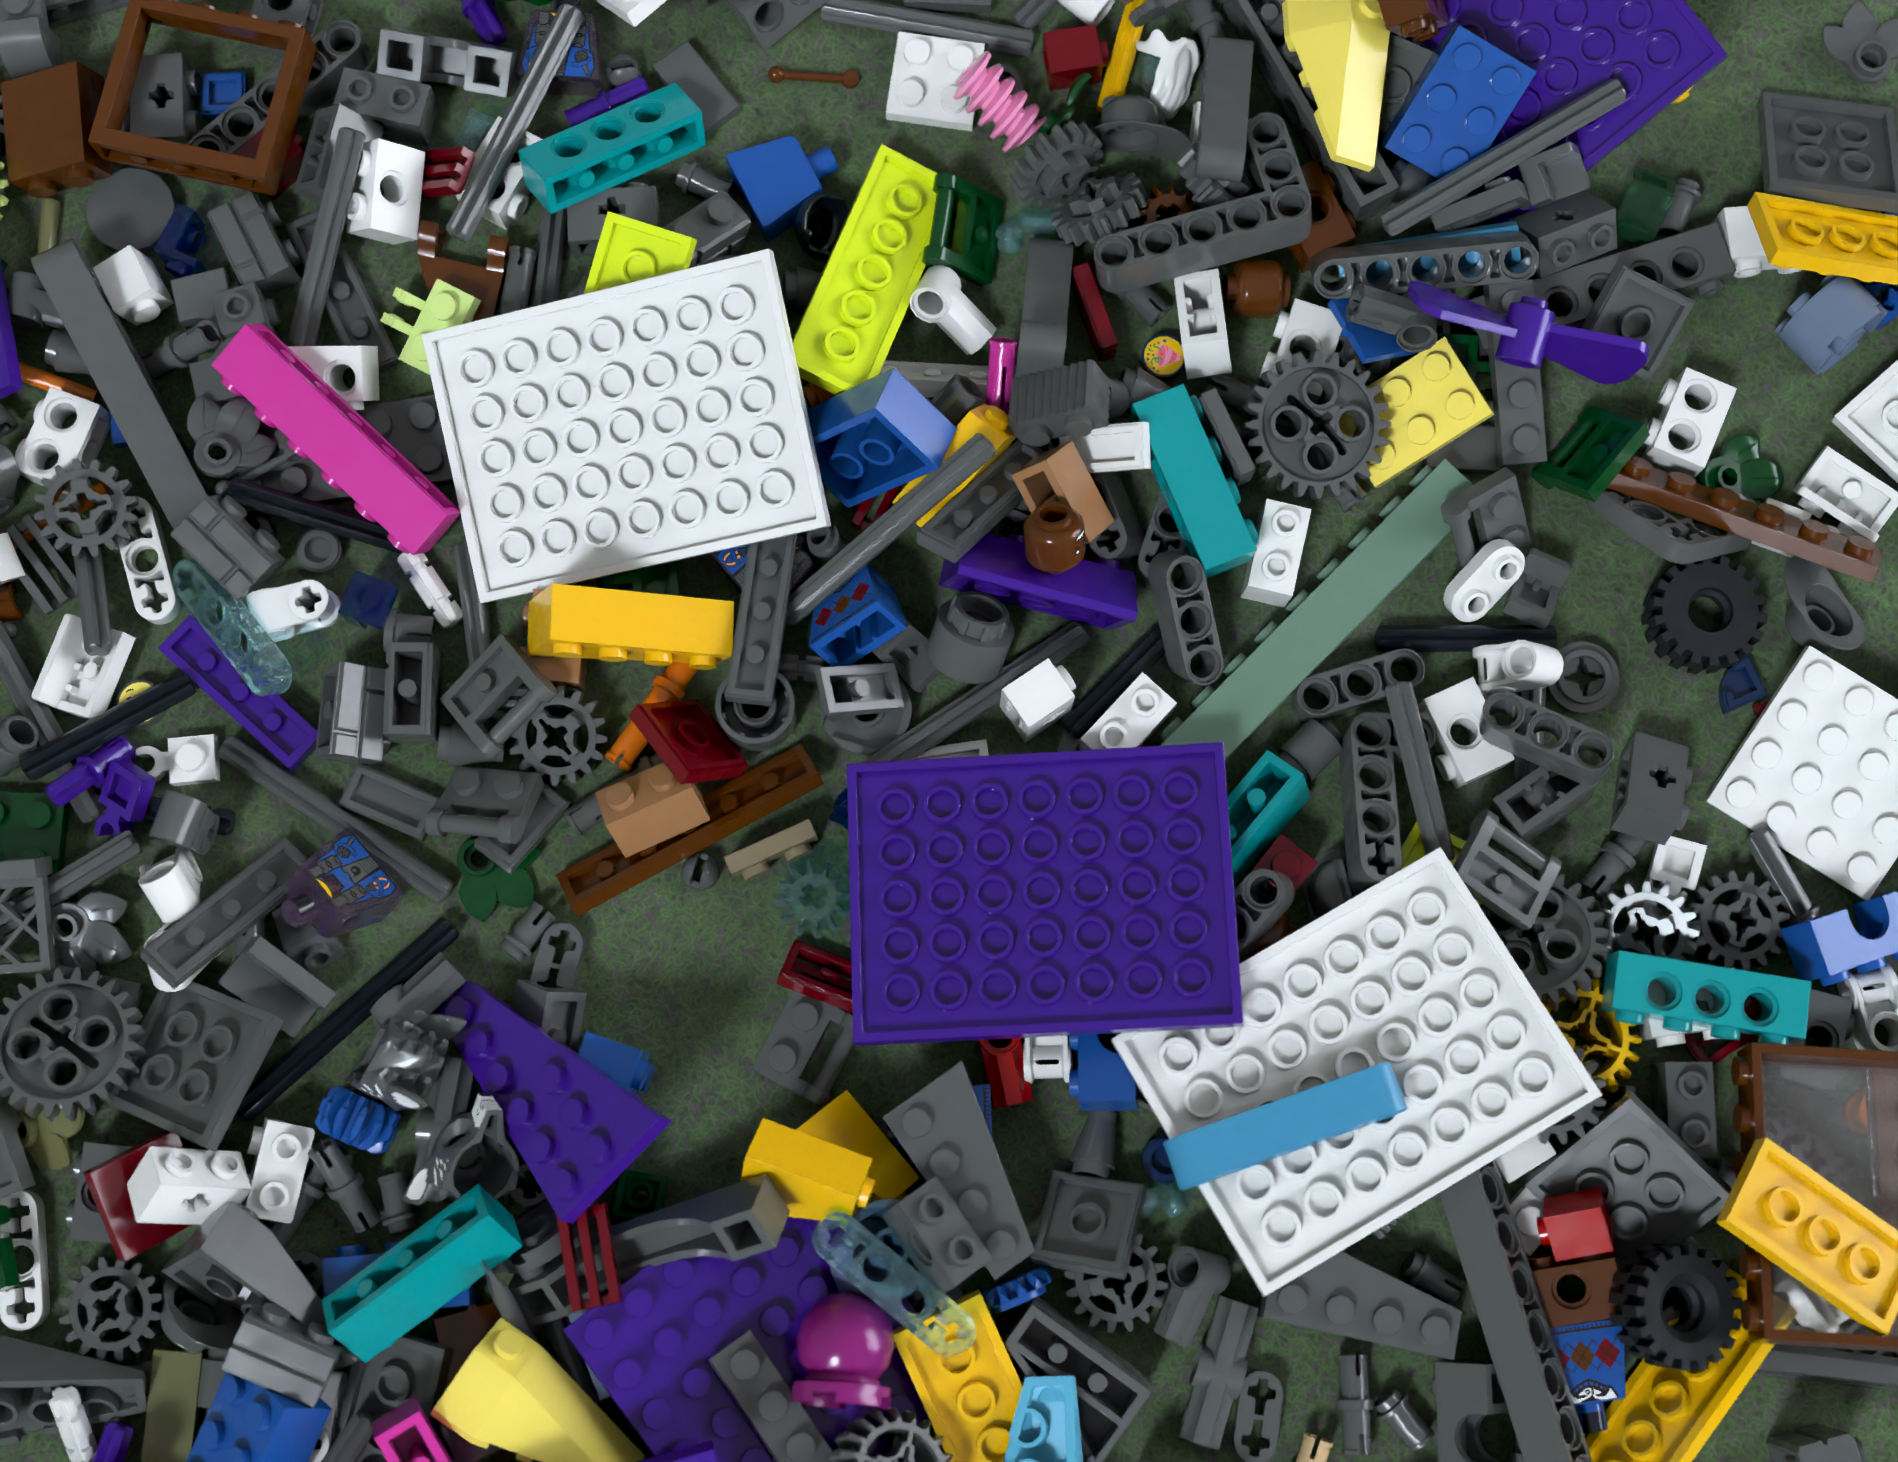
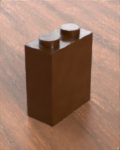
M75 60L1 82L9 183L28 192L32 197L49 198L55 196L57 191L71 187H89L96 180L112 176L111 161L103 160L88 142L104 88V77Z

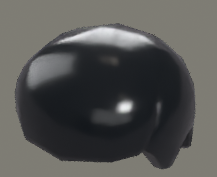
M816 193L802 201L793 219V227L799 246L809 257L828 261L850 212L845 205L846 198L834 194Z

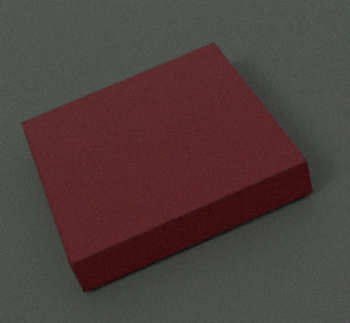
M699 699L637 704L628 715L680 784L741 777L749 767L747 761Z
M167 1130L83 1172L118 1260L127 1261L192 1226L187 1224L136 1223L127 1183L150 1146L183 1148L179 1136Z

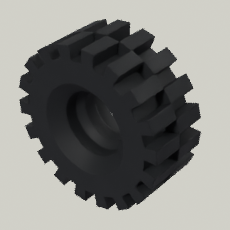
M1722 555L1715 561H1711V558L1689 564L1678 563L1677 565L1674 564L1654 581L1649 588L1651 592L1645 596L1642 606L1647 607V611L1641 615V624L1649 625L1650 630L1644 636L1648 643L1655 640L1659 648L1654 653L1660 659L1667 655L1672 659L1669 666L1677 670L1682 666L1688 667L1687 673L1698 674L1706 670V674H1710L1722 668L1726 669L1754 649L1752 646L1758 643L1764 634L1759 628L1767 624L1768 613H1760V608L1765 606L1767 601L1765 594L1756 597L1753 590L1759 587L1760 583L1756 577L1747 582L1742 575L1748 569L1742 564H1738L1732 569L1728 567L1731 558ZM1707 597L1718 605L1722 619L1716 629L1709 631L1701 630L1693 624L1688 614V608L1693 599Z
M1652 1243V1246H1641L1635 1249L1638 1257L1627 1256L1621 1262L1627 1269L1626 1273L1615 1272L1612 1282L1620 1285L1618 1293L1609 1292L1608 1303L1617 1304L1618 1310L1616 1313L1609 1314L1611 1323L1613 1325H1620L1623 1330L1616 1334L1622 1344L1632 1345L1628 1352L1635 1358L1645 1359L1644 1363L1653 1366L1690 1371V1369L1702 1370L1708 1368L1707 1362L1718 1363L1724 1358L1719 1348H1732L1736 1340L1729 1336L1730 1330H1740L1742 1323L1740 1319L1734 1318V1309H1741L1742 1298H1736L1732 1295V1290L1739 1288L1735 1277L1724 1276L1730 1269L1723 1260H1713L1716 1255L1708 1249H1700L1695 1245ZM1671 1286H1675L1679 1290L1683 1305L1681 1316L1674 1325L1668 1324L1663 1314V1299Z

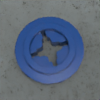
M1038 1267L993 1285V1287L984 1290L981 1295L987 1309H992L994 1314L1045 1293L1047 1291L1045 1285L1052 1282L1053 1279L1048 1268Z

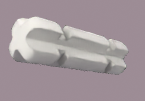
M402 553L397 558V563L405 575H412L409 581L429 610L434 608L435 612L432 615L439 626L446 629L458 624L463 619L462 609L455 600L452 602L449 600L452 594L433 566L427 567L426 564L429 560L425 554L412 555L411 553Z
M73 1386L65 1389L58 1387L53 1390V1398L49 1401V1405L54 1417H56L54 1419L63 1443L67 1447L68 1457L71 1462H92L98 1445L92 1434L93 1431L85 1409L81 1404L79 1392Z

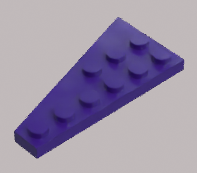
M467 980L437 1012L438 1015L459 1017L466 1020V1025L452 1039L484 1093H491L499 1107L503 1110V1125L560 1221L573 1224L672 1122L662 1113L654 1111L643 1103V1100L637 1095L616 1084L609 1078L610 1076L562 1042L556 1041L544 1033L545 1030L520 1016L514 1011V1008L480 984Z

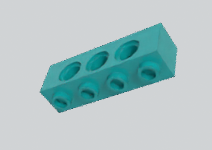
M674 82L518 150L525 185L550 215L706 146L702 111Z
M1619 950L1607 955L1601 1011L1615 1013V1021L1644 1025L1645 1018L1662 1020V1028L1671 1031L1690 1033L1694 1025L1711 1028L1710 1036L1715 1038L1740 1040L1742 1033L1759 1036L1758 1043L1788 1045L1789 1041L1806 1039L1812 981ZM1652 980L1661 983L1666 990V1000L1662 1006L1654 1004L1648 996V986ZM1700 988L1707 990L1713 997L1714 1006L1709 1014L1701 1011L1696 1004V994ZM1748 996L1755 998L1761 1006V1015L1757 1021L1751 1020L1744 1011V1002Z

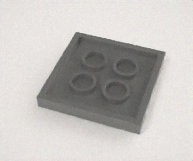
M1762 91L1757 103L1764 193L1837 206L1898 213V137L1894 108Z
M193 981L186 988L176 992L159 990L140 1024L146 1030L147 1036L134 1041L146 1051V1054L143 1056L131 1058V1062L135 1064L140 1072L139 1074L124 1073L122 1079L126 1082L129 1089L124 1091L114 1087L110 1090L114 1100L112 1106L216 1152L284 1020Z
M1629 1091L1598 1117L1599 1122L1597 1124H1589L1584 1129L1585 1136L1581 1138L1579 1135H1576L1560 1148L1556 1155L1546 1160L1525 1178L1524 1184L1543 1204L1545 1197L1601 1187L1614 1229V1252L1618 1270L1621 1273H1626L1627 1271L1621 1262L1627 1256L1638 1257L1635 1249L1641 1246H1652V1243L1681 1244L1721 1212L1732 1190L1713 1169L1632 1091Z

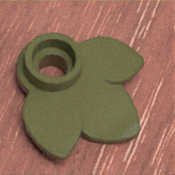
M25 1106L17 1110L20 1117V1126L17 1132L24 1152L30 1153L35 1163L44 1169L58 1170L70 1166L73 1163V1157L67 1139L75 1136L82 1128L85 1119L84 1108H78L76 1121L73 1122L65 1116L63 1110L60 1111L55 1122H50L45 1118L43 1110L35 1119L25 1113Z

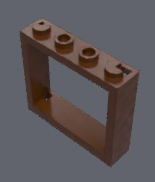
M129 0L88 142L103 160L276 196L317 48L307 30L294 21L283 19L276 23L262 20L257 15L247 11L239 10L235 14L218 11L214 6L199 1L193 2L190 5L175 2L174 0ZM152 23L285 50L255 159L120 131Z

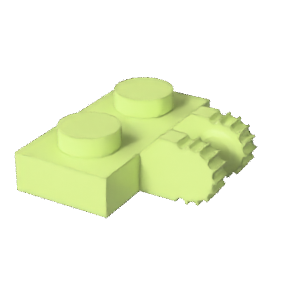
M437 278L426 301L398 287L393 292L392 296L397 301L421 310L414 326L406 323L403 318L393 313L388 314L384 312L380 321L409 335L398 359L430 375L421 334L471 322L481 300Z

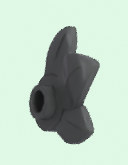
M1858 1L1844 15L1841 27L1826 26L1823 28L1822 40L1824 48L1832 58L1846 64L1848 73L1856 81L1864 84L1877 83L1888 74L1891 68V61L1898 57V18L1889 20L1880 26L1869 10ZM1861 59L1870 60L1873 68L1866 66Z
M200 395L191 405L187 416V429L196 442L193 452L195 464L204 474L211 477H225L233 473L237 467L256 468L267 462L275 451L276 442L258 433L261 420L254 413L256 407L246 397L236 398L220 408L209 397ZM213 447H221L226 451V456L223 459L215 460L209 456L208 452Z
M96 891L88 893L78 903L65 901L51 907L53 944L59 947L61 963L66 966L80 967L81 969L94 972L97 971L98 963L114 964L131 957L133 949L119 928L114 925L125 913L129 901L114 893ZM61 918L68 919L72 923V933H65L61 930Z

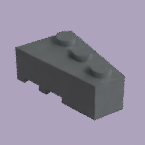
M1039 1296L1031 1299L1007 1333L1004 1345L1027 1377L1076 1376L1082 1451L1088 1462H1103L1152 1393V1379Z

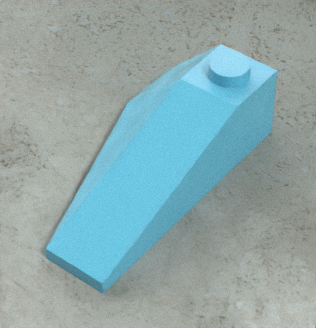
M1076 1376L1025 1377L1009 1432L1010 1440L1003 1462H1083Z

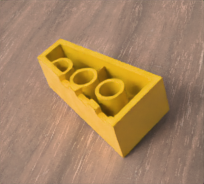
M552 583L529 601L527 656L586 658L608 662L634 660L644 661L645 664L653 666L672 665V662L689 663V667L692 669H716L717 664L725 661L732 655L734 601Z

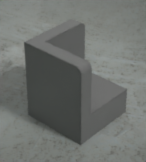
M1567 142L1532 156L1518 164L1531 205L1541 208L1585 191L1591 185L1578 145L1572 142Z

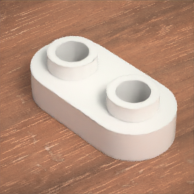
M1496 539L1484 545L1448 584L1444 592L1445 607L1458 620L1463 622H1472L1483 617L1521 576L1525 567L1523 553L1505 539Z

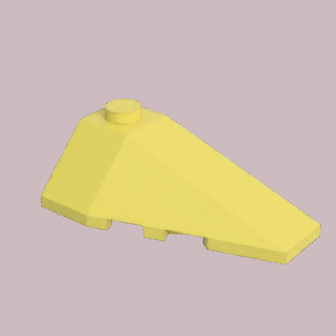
M1285 0L1282 3L1284 39L1289 52H1297L1303 68L1299 74L1303 88H1311L1318 109L1314 112V117L1330 159L1370 172L1375 165L1390 31L1385 26L1378 0Z
M502 1317L470 1354L430 1414L469 1443L485 1449L488 1448L489 1444L512 1451L516 1453L515 1459L522 1462H532L533 1459L540 1462L642 1461L645 1457L540 1344Z

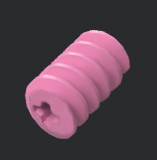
M987 50L974 60L955 80L959 86L953 98L958 100L967 95L971 97L965 111L969 114L980 108L983 110L977 124L981 127L993 121L996 125L990 138L994 140L1005 134L1008 138L1002 151L1006 153L1022 145L1042 126L1048 117L1035 121L1040 110L1036 103L1023 108L1028 97L1025 90H1020L1011 95L1016 83L1013 77L998 81L1004 70L1001 64H995L986 68L991 58V53Z

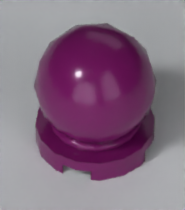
M850 1292L829 1295L816 1303L803 1317L796 1340L798 1359L808 1375L805 1376V1381L793 1382L791 1403L835 1409H846V1404L868 1406L867 1410H890L892 1389L880 1386L881 1383L878 1379L890 1366L895 1347L891 1322L878 1304Z

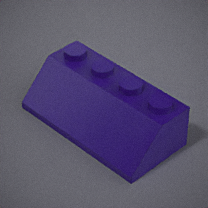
M993 529L956 563L944 558L938 586L961 592H983L1006 604L1110 631L1132 623L1137 618L1135 573L1122 570V563L1113 559L1098 557L1095 559V562L1083 559L1076 567L1060 574H1050L1034 568L1027 561L1023 535L1010 534L1009 539L992 535Z

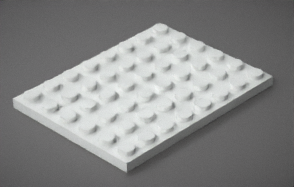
M770 249L421 334L480 603H489L533 593V589H545L552 583L570 585L832 526L774 252Z
M1441 847L1240 963L1243 1027L1120 1033L1111 1039L1112 1044L1169 1139L1363 1069L1390 1062L1408 1110L1198 1186L1263 1297L1602 1096Z

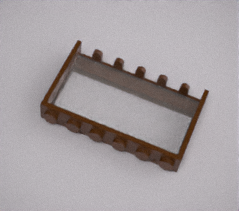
M1750 1043L1738 1051L1731 1065L1732 1082L1734 1085H1738L1739 1104L1735 1105L1733 1112L1734 1130L1736 1133H1740L1741 1152L1737 1153L1735 1159L1736 1178L1755 1140L1767 1137L1898 1230V1052ZM1745 1243V1250L1741 1251L1739 1257V1272L1741 1278L1746 1280L1747 1300L1743 1301L1741 1307V1322L1744 1330H1748L1749 1343L1898 1352V1313L1889 1334L1877 1336Z

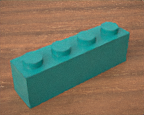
M1184 384L1133 403L1129 416L1131 423L1149 422L1151 469L1189 556L1196 558L1202 564L1206 579L1250 562L1257 551L1255 545L1259 544L1258 534L1252 521L1249 518L1244 520L1237 506L1241 502L1238 488L1231 477L1225 479L1219 462H1222L1221 450L1216 439L1213 436L1207 438L1201 422L1204 421V413L1198 398L1195 395L1189 397Z
M1269 750L1262 755L1227 797L1234 888L1311 797L1304 774Z
M477 1184L321 1300L328 1333L363 1362H368L485 1275L481 1261L484 1260L492 1270L498 1264L510 1258L514 1252L523 1246L513 1215L482 1186Z

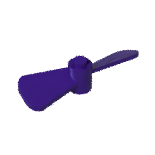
M1419 281L1409 282L1408 296L1419 309L1442 320L1501 334L1495 359L1506 364L1527 369H1540L1544 356L1597 383L1615 384L1633 376L1646 364L1648 359L1649 346L1641 340L1553 323L1555 313L1547 309L1549 304L1547 301L1539 298L1522 296L1520 303L1512 302L1509 304L1507 315L1426 283Z

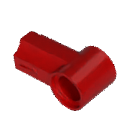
M1010 1038L1008 1043L1001 1048L991 1046L987 1040H976L981 1050L987 1083L990 1084L992 1107L1011 1106L1033 1100L1030 1082L1024 1080L1021 1038Z

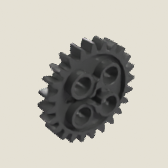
M1315 350L1310 353L1307 363L1304 355L1299 352L1292 355V367L1284 359L1275 363L1278 376L1270 371L1260 375L1267 386L1266 388L1254 386L1250 389L1251 394L1258 399V402L1248 403L1243 406V410L1254 415L1253 420L1241 424V429L1253 431L1254 438L1246 441L1244 446L1245 448L1257 447L1259 453L1253 457L1252 462L1254 465L1265 462L1267 465L1261 477L1263 480L1275 475L1279 476L1276 490H1285L1290 484H1293V497L1295 498L1302 497L1307 487L1309 488L1312 500L1321 499L1324 487L1330 498L1340 496V484L1348 491L1357 488L1354 475L1361 479H1367L1371 476L1365 463H1381V457L1373 450L1375 447H1383L1389 444V441L1379 436L1378 433L1379 430L1390 427L1391 422L1379 419L1378 413L1384 411L1389 405L1388 403H1375L1373 397L1382 388L1381 386H1374L1369 389L1366 387L1365 383L1370 376L1369 371H1365L1357 376L1353 374L1356 360L1351 359L1340 367L1339 353L1329 354L1324 363L1320 350ZM1310 381L1317 382L1324 390V400L1320 405L1313 403L1308 398L1307 386ZM1289 395L1294 398L1295 403L1301 410L1288 403L1287 397ZM1280 413L1287 415L1293 423V431L1290 437H1283L1276 430L1275 421ZM1343 413L1350 415L1355 421L1356 429L1352 437L1344 435L1339 428V419ZM1320 417L1322 422L1318 428L1321 432L1312 434L1310 428L1313 425V421L1311 419ZM1333 442L1340 444L1344 448L1345 452L1343 455L1338 453ZM1311 446H1317L1324 453L1325 461L1320 470L1313 468L1308 462L1307 454Z
M1521 867L1522 870L1528 873L1525 867ZM1562 873L1556 877L1541 909L1545 908L1553 911L1555 915L1550 918L1537 916L1531 929H1527L1531 941L1538 943L1537 956L1547 975L1539 974L1535 965L1531 944L1527 938H1522V931L1482 903L1480 905L1490 924L1503 922L1510 926L1506 931H1496L1515 962L1522 963L1527 967L1522 973L1541 1002H1548L1555 1012L1559 1011V998L1562 996L1572 1004L1577 1002L1576 987L1586 992L1591 991L1592 980L1589 976L1601 977L1603 965L1599 961H1606L1608 955V947L1602 944L1608 942L1609 932L1608 929L1600 928L1604 925V913L1592 912L1595 907V898L1593 896L1579 899L1582 886L1580 883L1571 886L1569 889L1564 888L1565 875ZM1555 949H1565L1571 952L1572 956L1566 959H1558L1550 955V952Z
M76 967L71 978L68 979L60 968H56L53 981L48 982L38 973L35 977L36 988L30 990L20 983L17 985L21 995L18 1001L6 997L2 1000L9 1011L7 1015L0 1014V1095L3 1097L11 1095L8 1103L16 1110L25 1106V1113L34 1119L43 1110L44 1117L50 1122H55L60 1111L63 1110L65 1116L73 1122L76 1121L79 1107H83L93 1116L96 1114V1100L101 1098L107 1104L112 1105L114 1100L110 1090L114 1087L124 1091L129 1089L126 1082L122 1079L124 1073L139 1074L140 1072L135 1064L131 1062V1058L146 1054L145 1049L134 1042L147 1036L146 1030L141 1025H135L136 1022L143 1018V1015L137 1007L129 1008L135 1000L127 991L120 993L122 987L114 979L104 985L105 978L99 971H94L87 980L86 973L80 967ZM73 1004L71 1013L65 1019L54 1020L55 1013L61 1006ZM41 1020L65 1040L73 1042L82 1052L97 1060L99 1063L98 1067L90 1068L62 1046H58L49 1036L34 1028L33 1022ZM110 1030L109 1037L102 1045L97 1047L90 1046L91 1040L97 1032ZM40 1041L38 1052L30 1058L22 1059L25 1047L30 1043ZM77 1068V1075L74 1080L66 1085H58L59 1077L66 1069Z

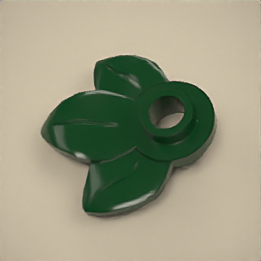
M1082 73L1076 76L1068 92L1064 108L1059 114L1054 110L1048 114V118L1037 131L1039 134L1046 133L1050 135L1054 125L1057 124L1062 130L1069 121H1074L1076 124L1077 121L1071 118L1075 109L1073 105L1080 92L1089 84L1088 80L1092 78V75Z
M1742 434L1732 437L1724 443L1720 456L1707 462L1705 468L1699 474L1698 481L1699 484L1712 489L1716 487L1730 489L1736 492L1740 499L1759 505L1760 499L1768 498L1781 489L1784 478L1777 465L1767 459H1759V436L1755 434ZM1722 473H1723L1724 476H1725L1726 484L1724 483V481H1723V479H1722Z
M479 836L470 837L462 843L457 853V865L460 872L464 875L459 895L463 905L475 919L485 922L492 914L498 902L516 908L531 906V903L535 901V886L525 868L529 867L540 855L536 847L510 875L491 859L483 867H476L474 865L473 857L479 852L474 847V844Z

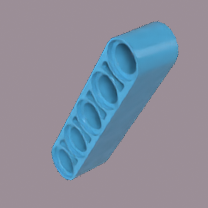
M1385 1062L1175 1136L1163 1142V1146L1178 1187L1182 1191L1387 1119L1408 1110L1390 1062Z

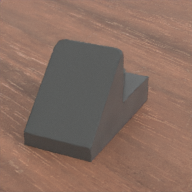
M895 663L819 667L815 670L824 715L834 724H840L856 715L889 713L904 708Z

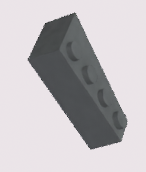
M961 1061L884 1115L883 1119L925 1180L928 1182L937 1176L993 1257L991 1261L985 1264V1267L994 1280H996L1034 1253L1035 1250L964 1064Z
M1342 1251L1269 1295L1263 1297L1260 1292L1258 1301L1259 1311L1257 1316L1264 1319L1454 1360L1462 1317L1461 1310Z

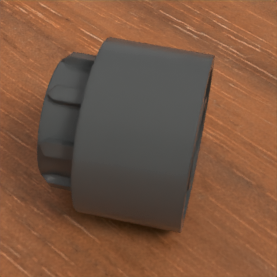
M978 591L963 592L953 597V599L946 601L938 611L926 645V654L929 661L946 676L961 682L982 684L996 679L1001 672L1015 634L1007 608L997 598Z
M778 672L773 707H769L768 712L763 717L753 719L744 714L746 704L726 701L727 676L719 686L715 698L716 715L726 736L735 745L749 751H766L782 744L792 733L798 715L795 696L786 678Z

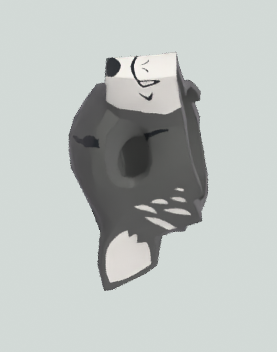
M431 1014L419 1023L414 1024L405 1019L401 1020L392 1017L388 1025H380L368 1051L352 1070L346 1084L374 1099L383 1100L389 1108L395 1111L406 1108L416 1110L425 1108L428 1103L423 1098L434 1085L443 1067L444 1057L448 1049V1040L459 1033L466 1025V1020L459 1017Z
M478 1093L472 1112L450 1120L441 1129L429 1159L420 1167L405 1191L402 1199L406 1203L421 1205L430 1196L434 1198L435 1202H441L448 1196L450 1202L453 1203L477 1184L482 1186L492 1197L498 1199L500 1203L505 1205L508 1203L510 1191L516 1189L520 1168L512 1145L504 1136L503 1110L499 1107L491 1093Z

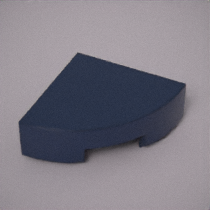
M1749 655L1730 665L1731 667L1727 668L1728 672L1726 675L1724 673L1719 685V704L1723 715L1768 695Z

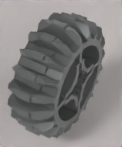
M890 1407V1410H882V1412L876 1409L865 1413L863 1418L858 1417L849 1422L847 1426L848 1432L840 1433L834 1440L839 1449L830 1452L826 1459L830 1462H949L954 1454L947 1452L942 1454L939 1445L942 1444L945 1436L937 1434L931 1437L929 1435L931 1421L923 1420L916 1424L915 1411H905L899 1414L897 1407ZM874 1439L888 1440L887 1449L881 1451L880 1455L873 1458L866 1456V1452Z

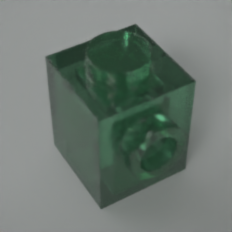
M1634 165L1615 205L1617 235L1631 242H1640L1641 240L1649 243L1653 242L1675 198L1676 180Z

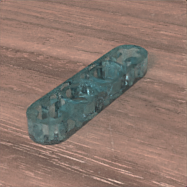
M195 559L179 561L174 568L172 580L177 595L248 687L259 696L285 693L290 688L292 682L291 665L242 600L237 601ZM218 600L220 601L223 610V617L221 621L219 620L216 611ZM242 632L245 633L248 642L246 653L241 645Z
M836 1212L828 1215L816 1225L812 1235V1243L819 1256L934 1352L941 1356L952 1357L966 1351L973 1345L976 1338V1326L972 1317L857 1220L846 1213ZM838 1226L845 1231L842 1240L849 1247L854 1249L861 1242L865 1249L854 1257L852 1263H849L846 1258L853 1251L844 1244H839L835 1248L828 1243L831 1234L826 1230L827 1228L833 1231ZM867 1256H877L885 1262L887 1275L882 1282H873L865 1276L863 1262ZM914 1287L923 1294L925 1307L920 1314H911L903 1307L901 1295L905 1288ZM938 1306L941 1312L934 1317L946 1326L956 1322L959 1326L956 1334L961 1341L956 1339L947 1343L944 1340L947 1331L942 1325L934 1321L926 1327L923 1321L928 1319Z

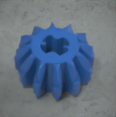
M334 1086L330 1088L326 1098L323 1097L317 1110L319 1114L314 1123L320 1131L334 1137V1139L361 1150L379 1154L386 1152L390 1142L394 1141L402 1116L398 1111L389 1108L382 1101L345 1086Z

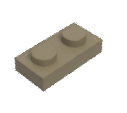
M807 819L729 854L724 859L734 879L743 876L747 882L771 871L768 864L786 857L788 862H793L813 852L811 845L819 840L810 819Z

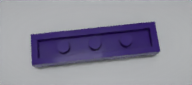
M191 615L158 647L164 655L185 672L189 678L293 772L316 749L318 730Z

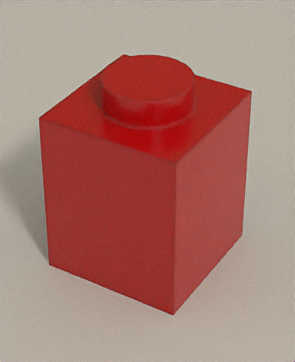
M1601 1187L1544 1198L1543 1216L1536 1217L1537 1228L1542 1245H1551L1556 1262L1614 1251V1229Z

